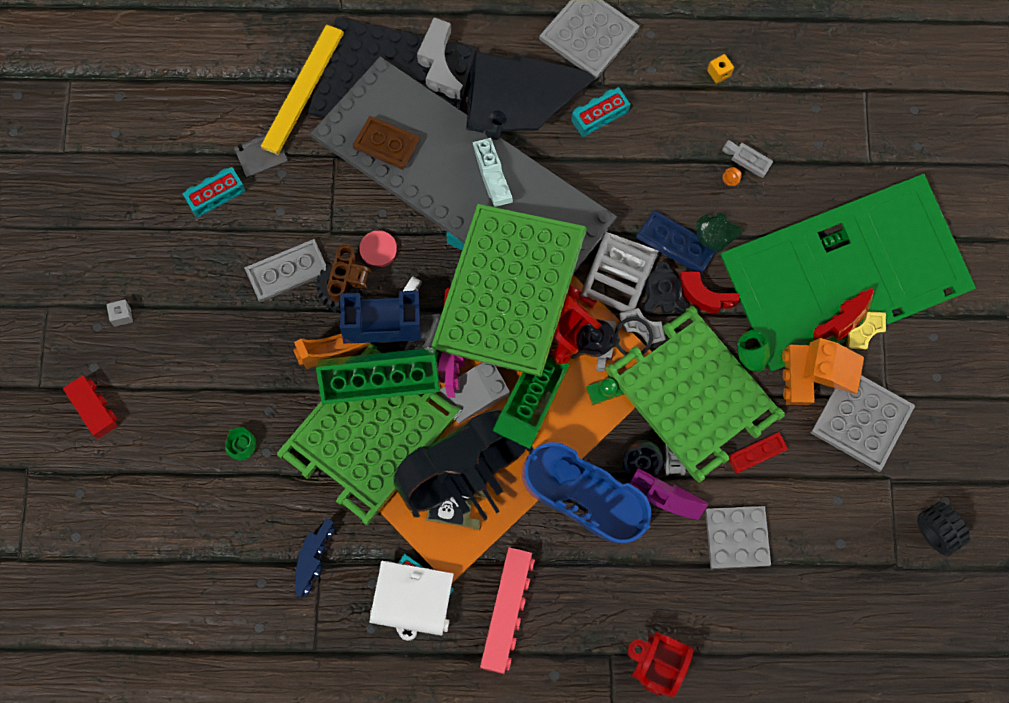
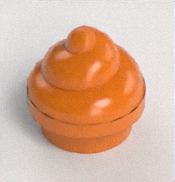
M728 168L723 174V180L727 185L735 186L739 184L742 173L737 168Z

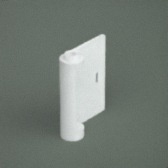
M381 561L370 623L442 636L443 632H447L449 620H446V612L453 573Z

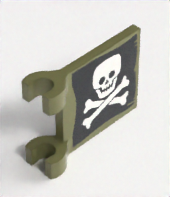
M482 491L474 495L476 498H486ZM453 497L428 510L426 521L467 527L474 530H480L481 525L480 520L469 519L471 511L463 514ZM463 497V499L465 500L466 504L468 505V507H469L470 510H471V507H472V501H471V499H470V498H464V497Z

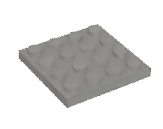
M570 0L542 32L539 39L580 69L591 73L597 79L639 30V25L603 0Z
M861 375L858 394L834 388L811 434L880 472L915 405Z

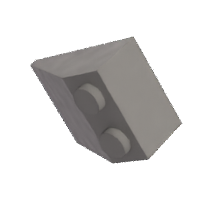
M484 362L459 377V389L456 390L455 398H447L445 387L440 389L446 401L454 407L458 406L462 409L460 415L455 419L458 424L506 400L510 395V391L496 366Z

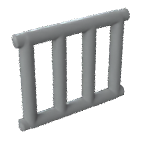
M605 233L580 296L585 298L587 296L622 312L635 309L654 262L655 254L649 253L648 255L611 238L610 234ZM610 245L645 261L642 272L604 255L607 246ZM601 262L638 278L635 289L597 272ZM594 279L631 295L628 306L591 290Z

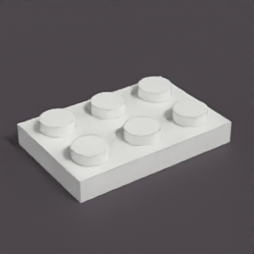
M608 233L611 235V238L648 255L649 253L655 254V261L658 250ZM610 245L607 246L604 254L641 272L645 261ZM603 262L599 266V270L635 283L638 282V278Z

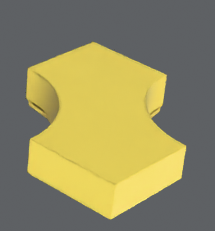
M867 312L862 324L847 335L846 348L866 350L870 339L875 334L886 332V313Z

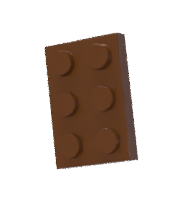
M369 116L353 143V149L404 170L420 142V137Z

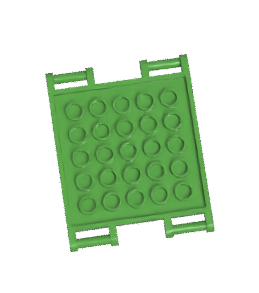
M690 306L686 309L685 313L674 321L663 325L664 333L669 337L667 342L645 358L640 349L634 346L627 355L613 365L609 364L605 367V370L616 381L621 391L664 443L667 444L668 448L692 477L700 483L712 470L729 460L728 455L720 449L722 445L744 428L752 437L758 438L762 431L776 420H781L785 414L782 409L773 403L698 315L696 308ZM691 318L693 323L676 334L674 329ZM635 359L637 361L634 366L623 374L619 375L617 373L620 368L631 360ZM769 410L771 412V415L757 426L752 424L753 421ZM712 453L716 456L714 460L701 470L695 467Z
M370 344L361 355L378 354L381 352L377 350L375 345ZM427 393L422 397L419 395H408L322 404L320 402L278 451L277 456L291 463L307 479L312 476L317 467L345 488L336 502L341 506L347 507L368 526L396 491L393 477L399 464L418 447L429 446L435 443L454 419L460 415L462 409L458 406L454 407L437 393ZM431 399L449 412L448 416L429 404L428 401ZM294 448L310 461L309 465L303 464L289 451ZM353 494L371 508L369 512L366 513L348 499L349 496Z

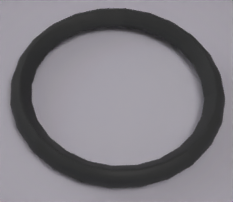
M629 317L622 320L615 329L616 334L629 321H638L646 326L649 332V341L647 346L641 351L642 355L645 354L653 342V332L650 325L639 317ZM620 344L616 346L622 354L627 355L629 353L623 350Z

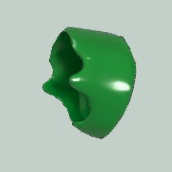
M243 427L230 429L225 444L226 454L238 461L250 458L256 448L255 436Z

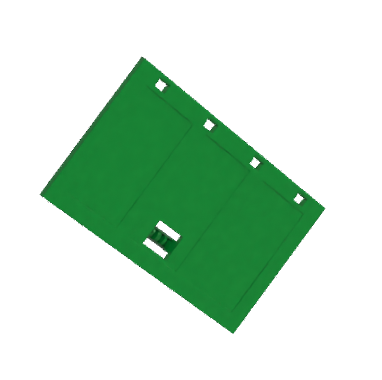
M925 174L720 253L736 293H739L740 303L752 330L760 331L767 336L771 349L770 361L767 364L770 372L785 367L782 353L787 346L810 345V342L813 341L815 328L820 324H826L835 315H839L840 306L845 301L855 298L861 291H867L870 288L874 290L873 299L867 312L886 313V325L976 289ZM839 224L842 225L843 229L821 239L819 238L818 232ZM849 240L850 244L826 253V248ZM951 287L954 293L945 296L943 290ZM900 308L902 314L893 317L892 310ZM863 318L862 321L856 326V328L859 327V326L862 324L864 318ZM847 336L839 341H837L834 337H831L828 340L841 344L846 342ZM756 338L759 346L761 347L763 345L762 341Z

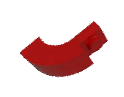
M700 272L680 273L682 293L696 308L717 314L721 306L724 309H731L738 304L739 293H714L708 290L701 281Z

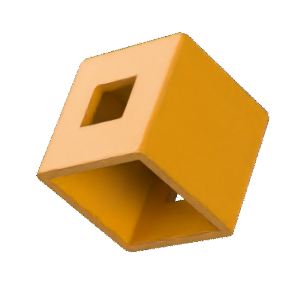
M723 54L710 61L707 71L717 84L732 75L734 66L727 56Z

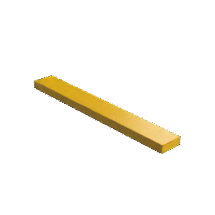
M329 25L325 26L262 142V149L279 155L343 35L342 30Z

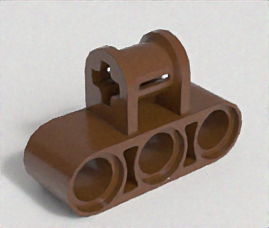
M348 244L338 247L329 277L327 291L329 298L333 302H340V294H346L348 287L361 290L366 289V279L371 272L365 266L354 264V250ZM344 253L351 254L348 258L341 257ZM341 270L346 272L343 276L336 275ZM335 288L341 289V292L338 294H333L332 290H334Z

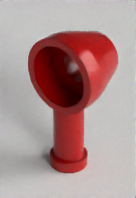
M569 285L567 292L569 296L574 300L578 299L590 309L594 307L596 300H592L589 297H581V291Z

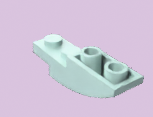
M491 138L473 142L480 172L494 207L512 203V195L503 175L501 163Z

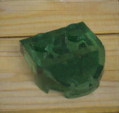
M717 213V216L709 217L707 214L697 221L696 233L698 241L703 246L719 253L742 234V227L728 222L727 215Z

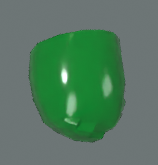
M749 330L739 338L737 352L742 364L750 371H763L771 357L767 336L760 331ZM751 338H758L763 343L761 347L753 346L750 349H745V342Z

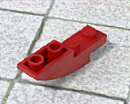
M870 288L867 291H861L852 300L845 301L840 306L839 315H835L826 324H820L815 328L813 341L819 338L828 340L831 337L839 341L853 331L869 310L874 290Z

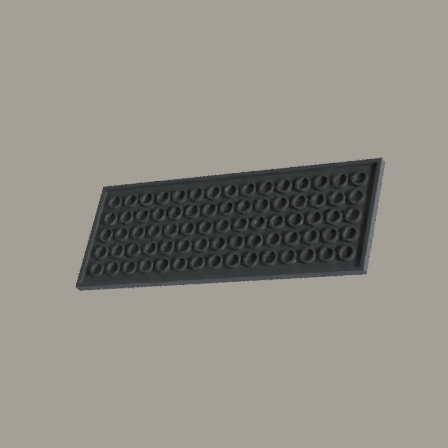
M382 57L378 58L310 133L313 139L464 244L477 204L494 207L487 193L473 147V142L488 139L485 131L480 133L466 130L467 115ZM369 116L420 137V142L404 170L353 149V143ZM502 138L497 140L491 139L513 199L512 203L495 208L582 225L587 228L574 269L575 272L613 225L617 216Z

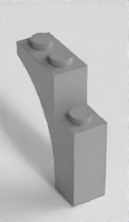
M434 18L417 53L418 63L424 67H431L426 77V87L431 91L444 93L450 98L460 99L463 94V85L450 72L444 56L446 43L451 34V24Z

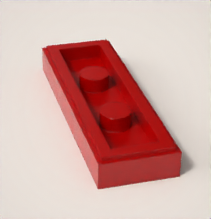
M780 432L729 455V462L735 474H738L787 451L788 447Z

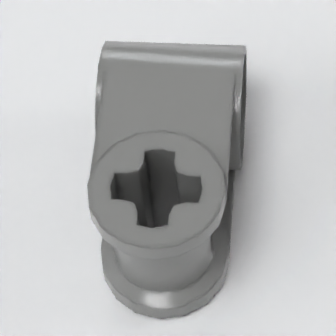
M664 444V475L668 476L669 474L676 473L685 475L686 468L668 448L667 444Z

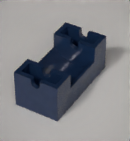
M419 290L399 291V298L361 300L360 293L340 294V330L343 344L421 340Z

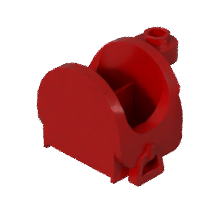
M568 294L566 295L553 337V341L558 346L552 352L551 357L557 364H566L570 357L579 351L576 338L583 326L592 324L597 329L602 326L581 304Z
M658 632L655 635L649 633L647 635V642L641 639L632 641L628 646V655L632 660L639 663L631 677L639 680L640 684L645 686V690L658 696L662 694L673 698L686 675L692 659L693 648L678 642L675 638L672 639ZM635 646H639L641 648L640 654L635 652Z

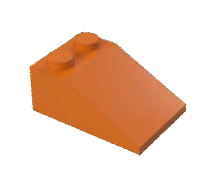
M819 338L810 342L803 379L858 394L864 357L838 343Z

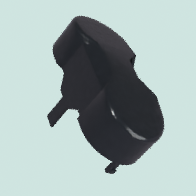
M502 410L488 411L472 417L465 426L429 446L418 447L399 464L394 473L393 483L406 507L412 511L413 517L419 518L420 514L418 512L435 508L452 497L462 513L466 514L471 510L463 499L464 497L471 499L483 520L488 519L474 497V495L481 491L496 514L500 512L486 490L487 484H490L497 496L503 493V489L493 474L515 462L525 449L529 454L533 453L532 446L529 449L493 431Z

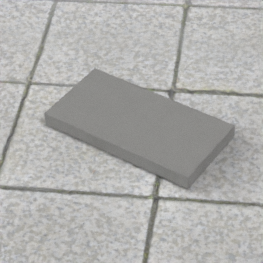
M315 239L249 265L245 267V270L259 302H262L317 279V276H321L320 271L322 269L326 270V263Z

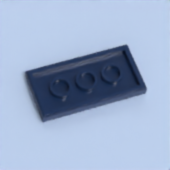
M655 210L636 237L694 272H700V275L718 249L716 245Z

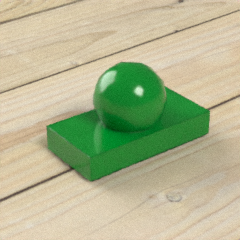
M605 378L600 382L586 386L592 405L624 395L616 381L612 378Z

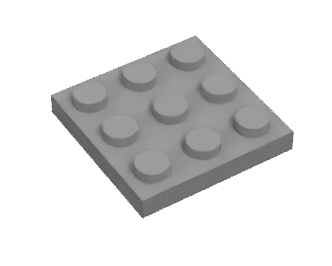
M765 506L705 510L711 569L771 566Z

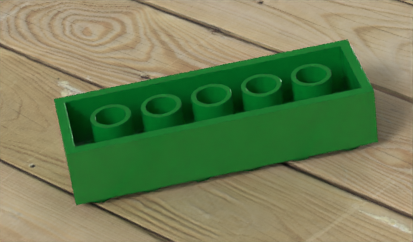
M436 347L318 360L316 365L322 404L440 392Z
M548 354L541 377L522 372L493 431L530 449L570 364H557L551 355Z

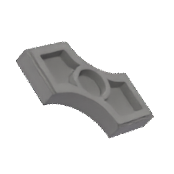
M639 308L619 313L621 321L629 317H639L645 320L653 332L652 344L666 340L661 321L652 322L647 320ZM629 321L623 325L624 332L634 331L643 337L646 345L648 344L649 332L644 324L638 321Z

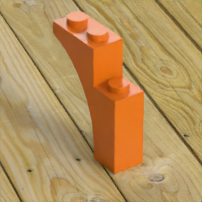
M338 334L318 340L299 339L294 342L296 348L293 351L299 364H304L307 370L316 366L318 360L350 357L364 351L371 343L343 344L342 335Z

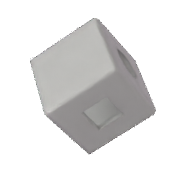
M126 300L106 304L109 320L114 327L133 322L130 305Z

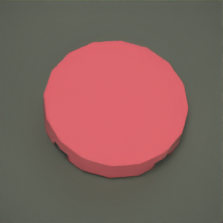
M384 231L370 232L363 237L360 243V255L362 260L369 266L382 268L389 265L396 257L397 244L394 238Z

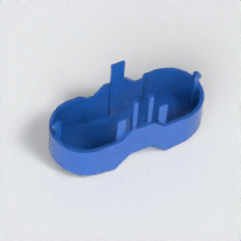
M555 442L545 443L535 448L533 453L528 454L522 466V481L529 494L548 507L576 521L594 535L611 543H628L637 540L649 529L651 507L646 496L631 484H621L608 472L580 459L577 452L570 447ZM559 460H565L570 465H576L580 470L577 480L560 485L554 471L556 463ZM570 500L585 509V514H580L579 516L574 514L573 512L577 511L579 507L574 505L566 509L564 508L566 504L562 501Z

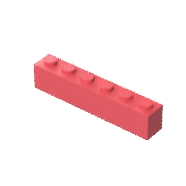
M508 548L480 669L504 674L505 670L509 671L512 659L508 658L510 650H514L516 643L513 633L514 629H519L521 618L517 616L519 610H523L526 599L522 598L523 590H528L530 579L526 577L528 570L532 571L535 560L531 558L532 553Z

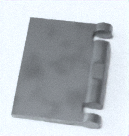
M267 134L242 143L244 150L241 152L238 146H234L247 178L288 162L283 148L279 155L261 148V144Z

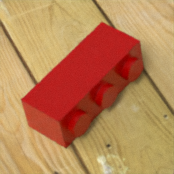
M82 375L63 387V390L92 435L100 439L118 427L115 422L117 417L111 409L108 411L105 407L107 401L102 394L98 395L95 389L97 386L91 378L88 380Z

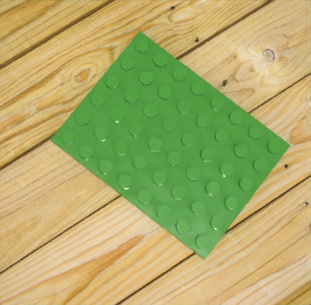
M477 204L431 348L436 347V351L541 377L587 228L582 225Z

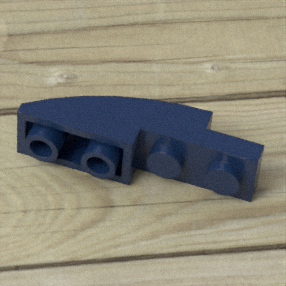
M328 518L324 521L317 535L311 532L308 533L300 551L296 568L295 587L296 595L301 599L304 595L308 596L312 589L311 582L314 577H319L323 569L321 561L316 558L323 554L327 538L331 539L336 530L334 522Z

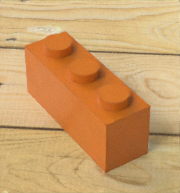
M789 345L783 350L782 360L785 362L783 380L786 383V388L783 390V398L786 400V405H810L814 403V382L803 379L809 345Z

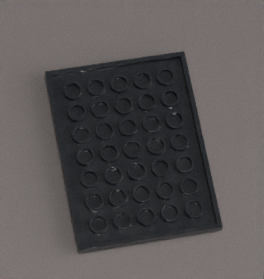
M336 17L334 28L342 30L343 35L316 84L308 113L310 116L324 119L379 57H382L426 87V77L431 67L422 66L418 63L417 57L425 36ZM447 42L444 53L445 61L452 75L463 85V94L460 99L450 98L439 91L432 92L460 110L476 48Z

